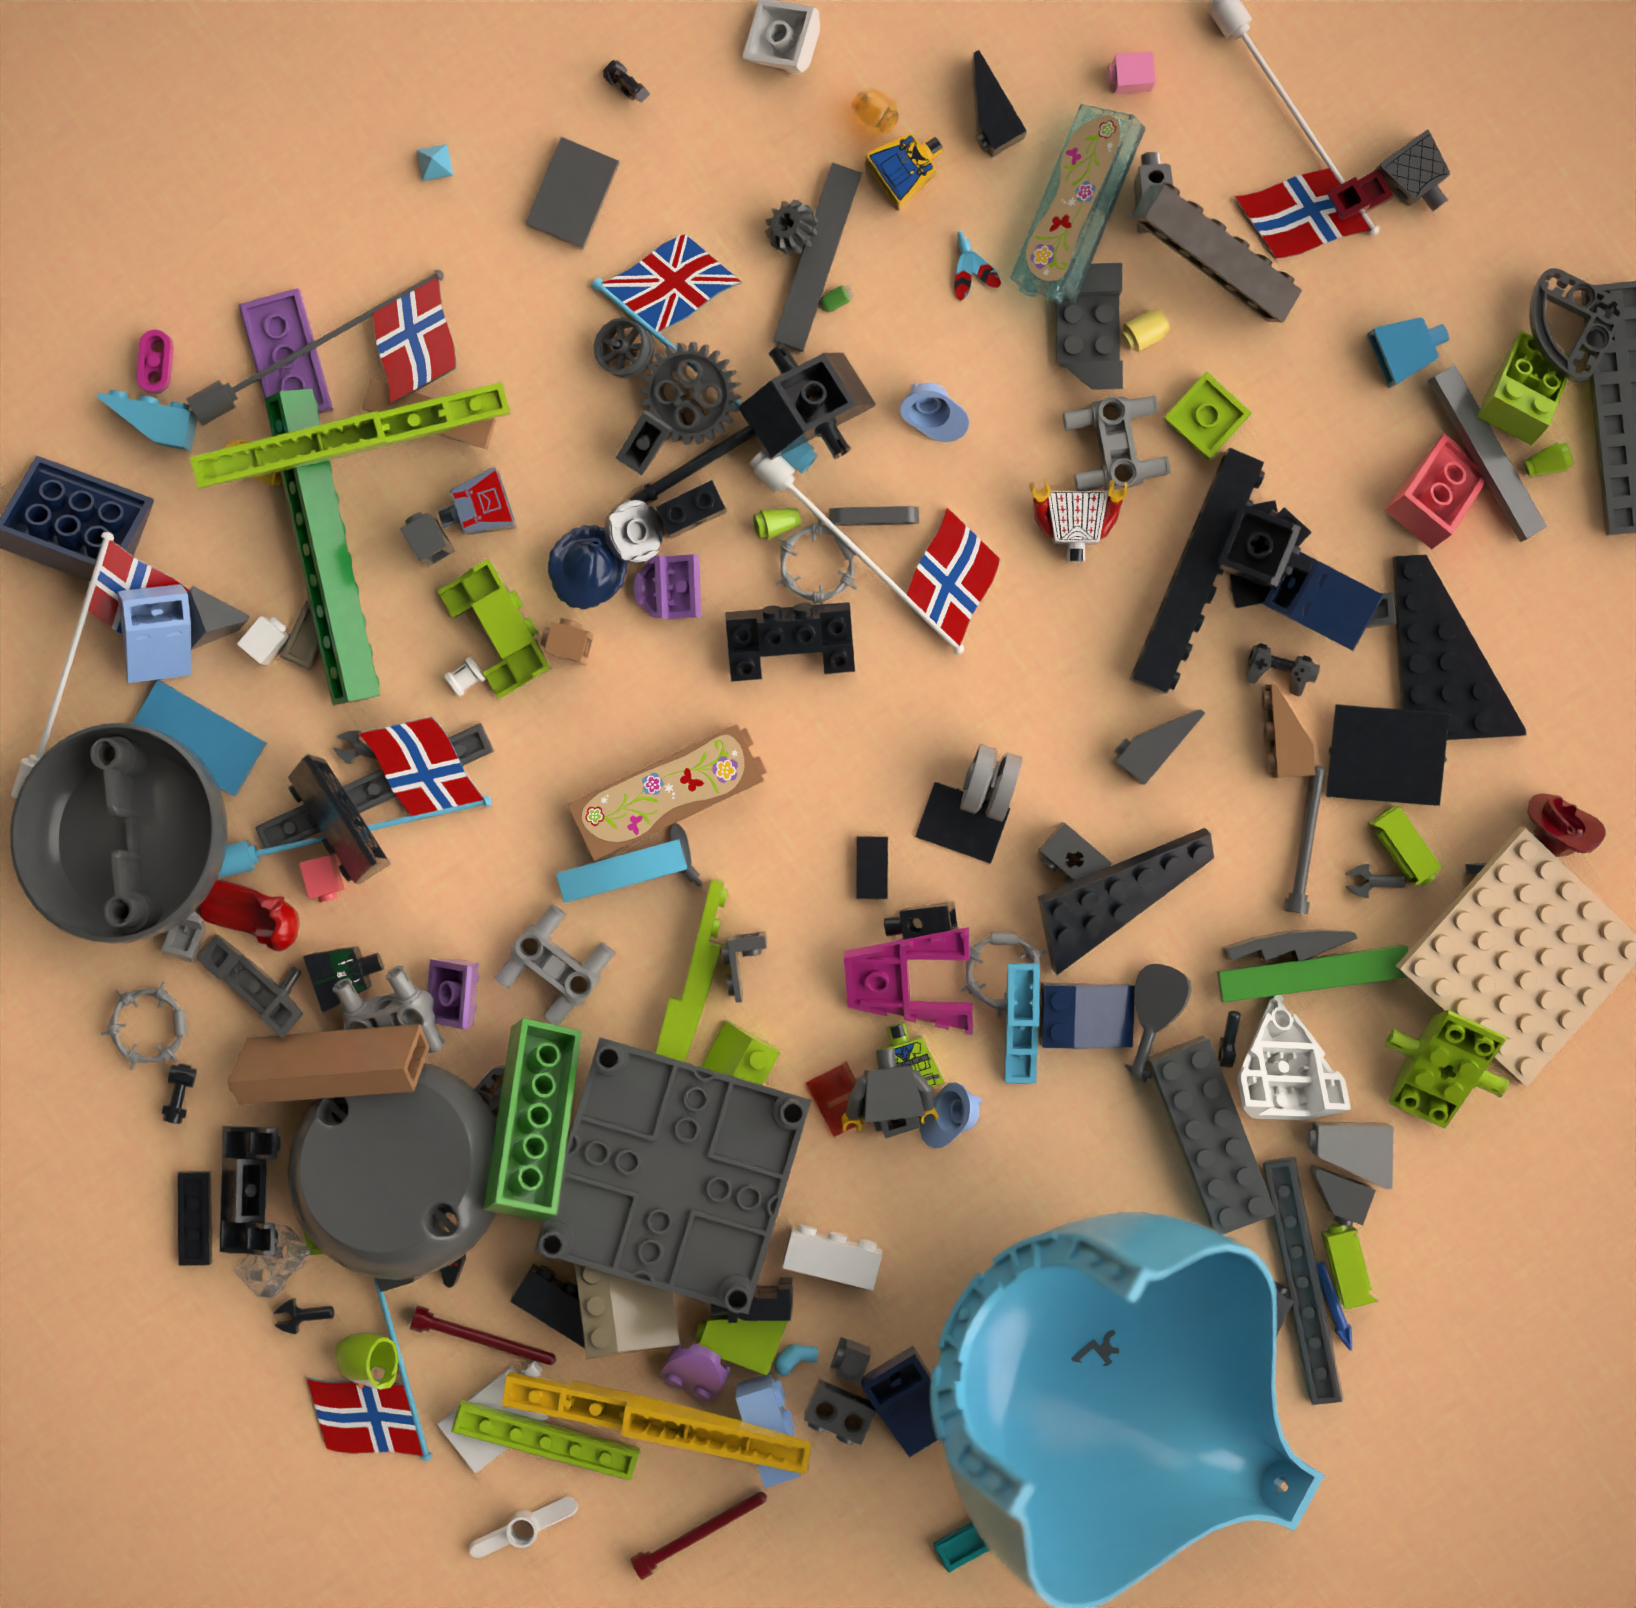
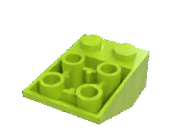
M1520 330L1490 385L1477 414L1478 418L1531 446L1550 426L1567 382V378L1559 374L1544 359L1537 348L1533 336Z

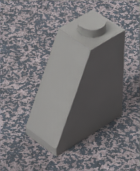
M1312 1122V1130H1308L1307 1144L1308 1148L1312 1149L1313 1154L1385 1189L1393 1188V1126L1388 1123Z

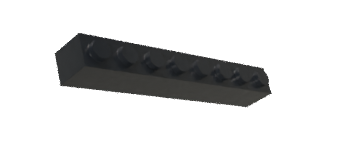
M1228 448L1224 452L1131 673L1130 681L1161 694L1168 693L1169 689H1175L1181 673L1177 672L1181 660L1186 662L1193 647V644L1189 643L1193 631L1198 633L1203 624L1205 616L1201 614L1205 603L1210 604L1217 590L1213 583L1217 574L1222 576L1224 570L1217 568V564L1241 504L1252 507L1253 501L1249 499L1253 488L1259 489L1264 479L1265 472L1261 470L1264 464L1263 461L1232 448Z

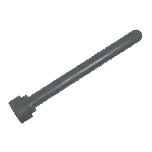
M1319 765L1315 766V775H1311L1293 892H1289V898H1285L1284 911L1308 914L1310 902L1307 901L1308 895H1305L1324 778V768Z

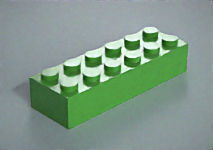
M522 1018L511 1027L484 1204L485 1211L542 1222L557 1215L582 1031Z

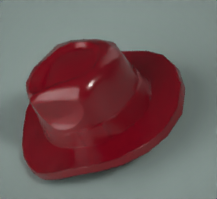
M1537 794L1528 803L1527 813L1531 821L1536 825L1533 831L1534 836L1556 857L1568 856L1574 852L1591 853L1599 847L1605 838L1606 829L1598 818L1578 809L1576 805L1566 802L1559 795Z

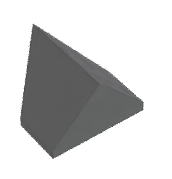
M192 586L187 592L191 622V650L239 631L249 619V615L195 586Z

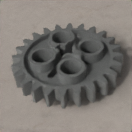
M684 342L677 344V352L672 346L666 347L667 357L661 353L656 354L655 357L659 364L649 363L647 365L653 372L652 375H642V378L649 385L648 387L640 388L641 392L648 394V398L642 400L641 404L650 405L651 409L648 412L672 427L670 431L672 432V442L679 441L681 436H683L684 445L691 444L693 436L697 444L704 442V435L709 441L715 439L714 430L720 434L725 432L722 422L727 424L734 422L728 415L729 412L739 411L738 407L732 404L733 400L741 399V395L733 393V389L741 385L740 382L731 381V377L737 371H727L725 369L730 362L729 359L718 361L720 356L719 350H715L709 355V345L707 344L702 345L699 351L697 342H690L688 351ZM690 362L696 365L698 370L697 377L694 380L690 379L686 374V367ZM673 371H675V372L677 373V376H678V378H679L680 381L676 380V379L673 377V375H672V372H673ZM667 383L671 384L675 389V395L672 400L667 399L663 392L664 386ZM709 387H713L718 393V399L714 404L710 403L706 398V391ZM687 388H694L695 391L692 394L694 398L687 399L686 395L689 393ZM700 405H702L709 411L708 415L704 414V411ZM687 407L691 408L695 413V420L692 424L687 423L683 416L684 410Z

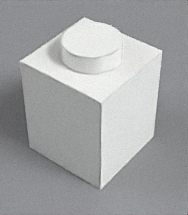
M261 615L237 645L257 662L268 666L287 643L289 635L285 630L288 627L275 616L269 619Z

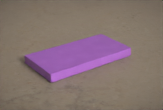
M299 288L238 304L257 373L315 341ZM317 347L259 379L264 398L279 391L313 389L314 398L318 403V414L334 410Z

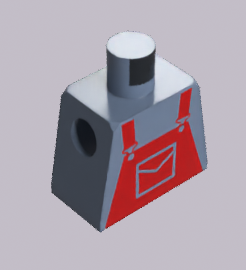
M496 468L489 469L452 489L450 492L454 505L438 510L444 528L461 523L462 529L467 535L517 527L500 473Z

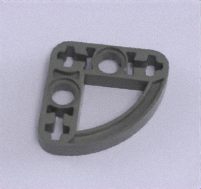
M1550 268L1538 279L1530 301V327L1537 348L1549 365L1559 374L1576 383L1584 382L1595 372L1624 317L1625 306L1617 297L1561 269ZM1552 277L1557 279L1556 285L1558 286L1553 291L1548 289L1549 283L1547 282ZM1568 284H1569V285H1571L1572 287H1571V289L1566 293V296H1565V298H1564V297L1561 296V295L1563 294V292L1565 291V290H1563V289H1565V288L1568 286ZM1578 290L1586 292L1589 296L1588 304L1579 306L1574 303L1572 298L1573 292ZM1596 299H1599L1600 302L1596 305L1598 307L1593 312L1589 309L1594 305ZM1546 300L1588 320L1569 357L1558 348L1550 334L1546 320ZM1608 306L1614 308L1612 313L1616 315L1610 319L1604 317L1606 312L1603 309H1606ZM1590 332L1599 333L1603 339L1602 346L1591 347L1586 341L1587 334ZM1584 353L1590 355L1584 364V368L1587 371L1583 370L1578 374L1575 372L1576 366L1573 363L1577 364L1582 359Z

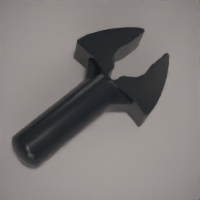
M1229 1011L1224 1038L1220 1037L1218 1052L1220 1067L1232 1068L1235 1062V1042L1241 1017L1238 1011Z
M296 1298L286 1301L273 1313L288 1312L291 1316H295L289 1322L281 1321L275 1324L280 1330L291 1334L299 1332L298 1325L302 1321L331 1319L335 1314L332 1306L301 1309L296 1305Z

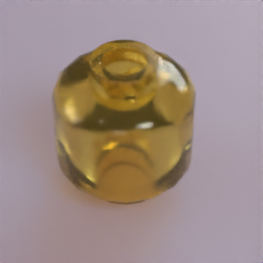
M877 88L869 89L865 93L860 92L853 100V121L871 135L888 134L896 126L899 119L897 103Z

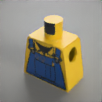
M910 133L866 154L865 162L896 208L900 210L933 179L936 174V167L931 160L943 153L944 149L935 136L920 145L915 136Z

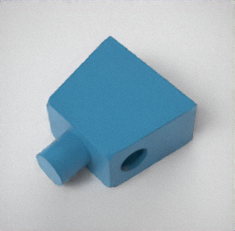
M1422 317L1379 326L1367 333L1389 388L1394 387L1438 359L1439 355L1436 346L1449 341L1448 332L1443 324L1428 329Z

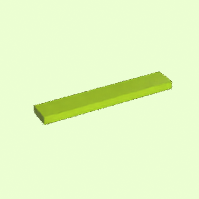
M460 1400L451 1430L452 1433L630 1481L640 1453V1448L465 1400Z

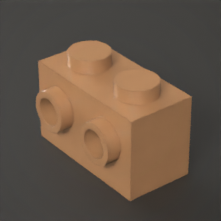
M561 618L560 623L551 622L550 628H544L541 646L545 647L544 653L551 656L587 664L594 634L581 629L582 624H579V622Z

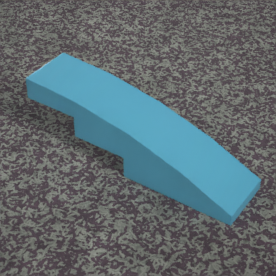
M677 839L555 874L563 903L683 871L687 869L680 840Z
M1008 963L1005 1018V1083H1036L1039 1026V963Z

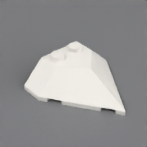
M1271 996L1237 1077L1243 1109L1253 1119L1307 1120L1351 1110L1346 1082L1338 1070L1336 1072L1332 1070L1323 1058L1326 1055L1298 1016L1296 1014L1292 1016L1282 1003L1284 1000L1283 996Z

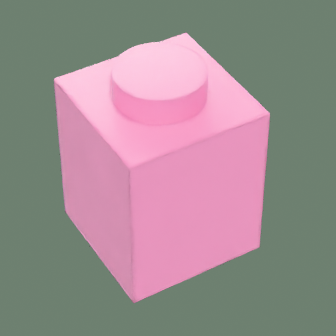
M1153 52L1115 55L1112 65H1108L1107 68L1108 84L1114 85V94L1152 91L1155 85Z

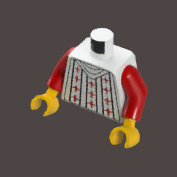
M1044 479V488L1038 491L1032 481L1029 487L1034 497V519L1045 537L1052 539L1053 544L1067 545V562H1085V545L1097 544L1100 539L1107 537L1118 520L1122 500L1127 496L1128 492L1127 482H1124L1122 490L1116 491L1113 489L1114 479L1110 480L1108 496V492L1051 491L1046 479Z

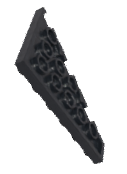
M1408 555L1393 557L1401 709L1450 713L1447 740L1527 736L1525 726L1428 556Z

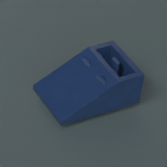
M1300 552L1299 555L1314 561L1310 573L1307 575L1296 570H1292L1291 575L1283 573L1277 589L1270 590L1263 604L1273 611L1354 651L1384 595Z
M914 1346L865 1374L861 1381V1387L875 1410L908 1457L913 1456L938 1440L931 1409L932 1375Z

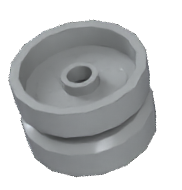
M980 744L966 774L960 810L975 814L980 810L986 797V818L1002 822L1014 793L1021 768L1022 756L1007 752L1001 757L1000 761H997L995 766L996 749Z

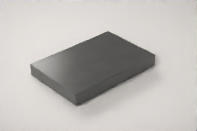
M561 137L526 220V225L584 249L619 166V160Z

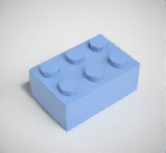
M773 1372L768 1373L767 1376L761 1375L737 1383L735 1399L743 1422L791 1436L795 1435V1423L791 1410L784 1409V1398L786 1396L781 1380L775 1381ZM757 1464L764 1489L801 1477V1473Z

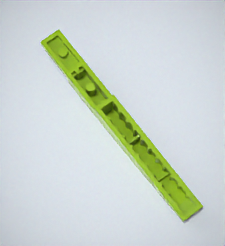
M499 382L382 412L374 411L189 458L197 487L202 489L412 441L511 413L503 383Z
M711 880L683 997L670 996L656 1054L683 1062L687 1058L706 1003L722 945L710 942V938H717L721 920L716 919L718 906L725 907L728 889L723 888L725 881Z

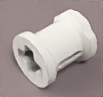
M470 656L466 658V663L452 673L447 672L444 675L459 696L464 695V691L477 681H484L486 679L479 666Z

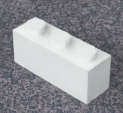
M799 1224L798 1228H791L783 1259L784 1269L874 1290L882 1258V1249L877 1248V1243L865 1239H859V1243L849 1241L846 1235L837 1232H829V1235L816 1233L817 1228L805 1224Z

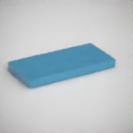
M161 680L156 681L132 723L161 731L190 748L210 770L219 788L232 796H237L267 744L264 740Z

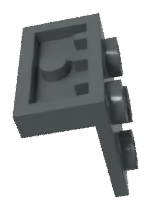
M766 931L729 936L728 944H723L722 946L724 964L731 965L732 973L727 975L728 978H726L728 995L735 996L736 1003L743 1000L738 952L742 951L743 957L760 955L762 949L767 948Z

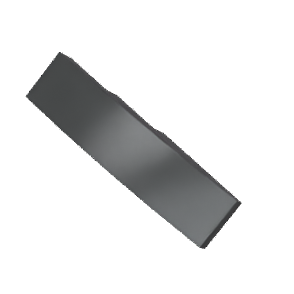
M1293 930L1252 937L1224 946L1223 950L1226 958L1232 961L1256 951L1260 959L1264 961L1287 952H1291L1293 959L1301 961L1358 938L1356 933L1343 930Z

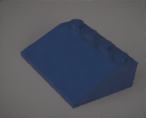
M36 456L0 517V548L81 579L91 581L104 539L101 535L104 532H110L114 537L112 541L134 556L154 499Z

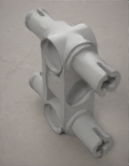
M1156 395L1131 400L1124 396L1108 397L1101 401L1092 402L1089 408L1063 413V423L1066 431L1093 426L1096 429L1102 459L1101 469L1074 474L1077 491L1102 487L1105 490H1109V482L1113 479V489L1122 490L1124 482L1118 481L1114 475L1115 468L1125 467L1130 473L1127 488L1140 485L1144 479L1170 474L1167 456L1144 461L1137 459L1130 424L1132 418L1157 414L1159 412ZM1105 406H1113L1117 409L1118 418L1116 420H1108L1104 417L1103 408Z
M551 904L535 925H529L510 949L511 952L509 954L511 957L495 976V979L509 989L525 968L534 970L559 990L560 995L544 1015L552 1024L559 1026L573 1007L582 1005L600 982L601 976L599 974L613 957L615 951L601 942L585 963L578 962L551 941V934L566 916L565 912L556 905ZM526 938H533L537 941L538 951L536 954H528L524 951L523 942ZM582 976L587 980L588 988L585 992L574 990L572 987L574 977Z
M396 966L390 969L386 975V979L395 991L393 994L363 1000L357 994L349 978L338 981L334 985L335 987L332 988L343 1007V1017L346 1021L344 1030L420 1024L430 1046L429 1053L440 1050L443 1044H445V1040L441 1037L434 1023L435 1014L432 1011L434 1006L433 997L427 991L414 987L403 966Z

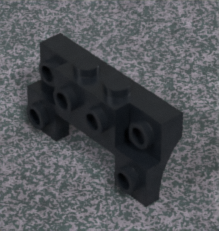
M850 602L820 605L799 603L794 607L783 608L771 605L758 610L725 612L731 682L762 679L760 657L822 652L824 674L855 672Z
M241 1125L223 1126L219 1252L261 1256L275 1255V1247L278 1244V1232L275 1229L276 1223L265 1222L267 1160H277V1152L281 1146L278 1128Z

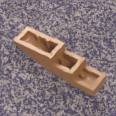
M371 379L362 409L367 412H382L434 398L414 392L390 406L388 384ZM493 418L453 428L448 432L436 435L487 450L496 420Z

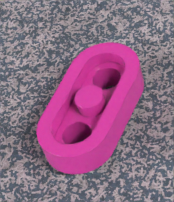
M153 329L143 334L139 343L137 382L141 388L153 394L165 391L171 382L174 345L172 339L161 330ZM157 342H162L163 344L160 352L154 351V345ZM154 373H159L160 380L157 383L151 382V376Z

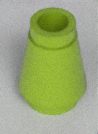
M1556 442L1529 459L1524 460V465L1529 478L1566 472L1568 467L1574 466V461L1568 444L1566 442L1562 444Z
M797 508L760 510V513L753 515L754 527L759 539L766 538L769 540L797 526H801V519Z

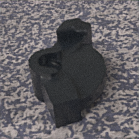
M612 60L603 70L604 79L611 86L618 82L621 85L620 90L631 101L636 99L642 103L650 95L648 90L641 83L636 82L632 76L629 77L626 74L627 69L618 60Z

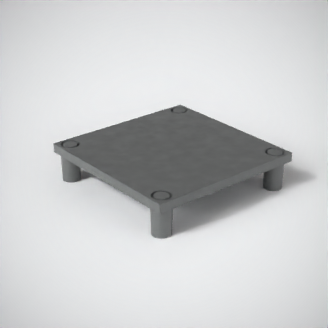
M599 1037L565 1150L557 1215L543 1222L535 1252L541 1253L548 1258L562 1259L721 1306L734 1313L748 1314L811 1099Z

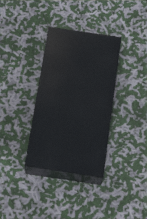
M857 836L856 899H888V836Z

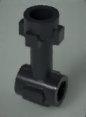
M179 1063L178 1066H171L168 1083L174 1084L170 1105H164L162 1109V1114H164L163 1121L182 1124V1119L186 1118L187 1110L182 1108L186 1087L193 1088L197 1075V1069H192L191 1065Z

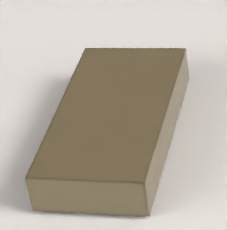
M305 601L280 657L311 670L320 648L310 603Z

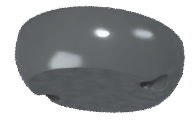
M126 723L101 724L85 728L69 735L48 750L33 766L24 780L15 802L10 827V848L15 872L26 896L33 906L48 921L73 936L111 944L130 943L155 937L179 925L194 913L206 899L217 880L224 861L228 838L225 804L219 786L204 762L190 748L175 738L156 729Z
M424 1063L414 1092L316 1099L298 1126L289 1154L288 1187L292 1206L299 1223L315 1246L326 1256L342 1267L360 1275L377 1279H412L432 1274L449 1266L476 1245L496 1216V1212L484 1210L497 1124L496 1117L479 1093L463 1079L448 1070ZM348 1107V1114H346L341 1108ZM447 1215H455V1217L457 1218V1226L447 1217Z

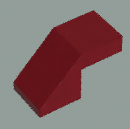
M1380 169L1359 180L1355 176L1327 192L1342 221L1363 215L1394 197Z

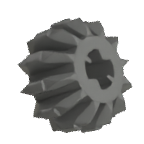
M793 199L790 204L787 201H782L781 209L779 210L771 208L774 216L773 218L765 219L766 224L770 226L765 233L776 250L779 249L784 254L790 255L793 251L802 254L803 245L812 247L809 239L812 236L818 235L814 227L819 222L808 205Z

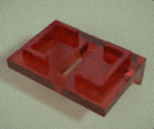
M847 1061L805 1082L834 1137L845 1132L842 1126V1116L846 1113L848 1099L830 1108L827 1103L849 1092L851 1093L855 1085L856 1078ZM848 1124L846 1126V1131L855 1128L856 1124Z

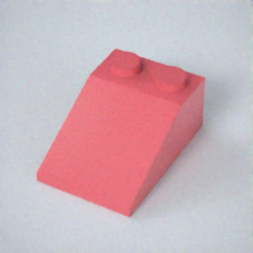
M1444 433L1401 485L1384 511L1432 550L1454 533L1486 482L1470 454Z

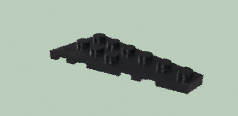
M1202 828L1038 896L1051 967L1056 975L1071 966L1213 860L1214 852L1211 833L1206 828Z

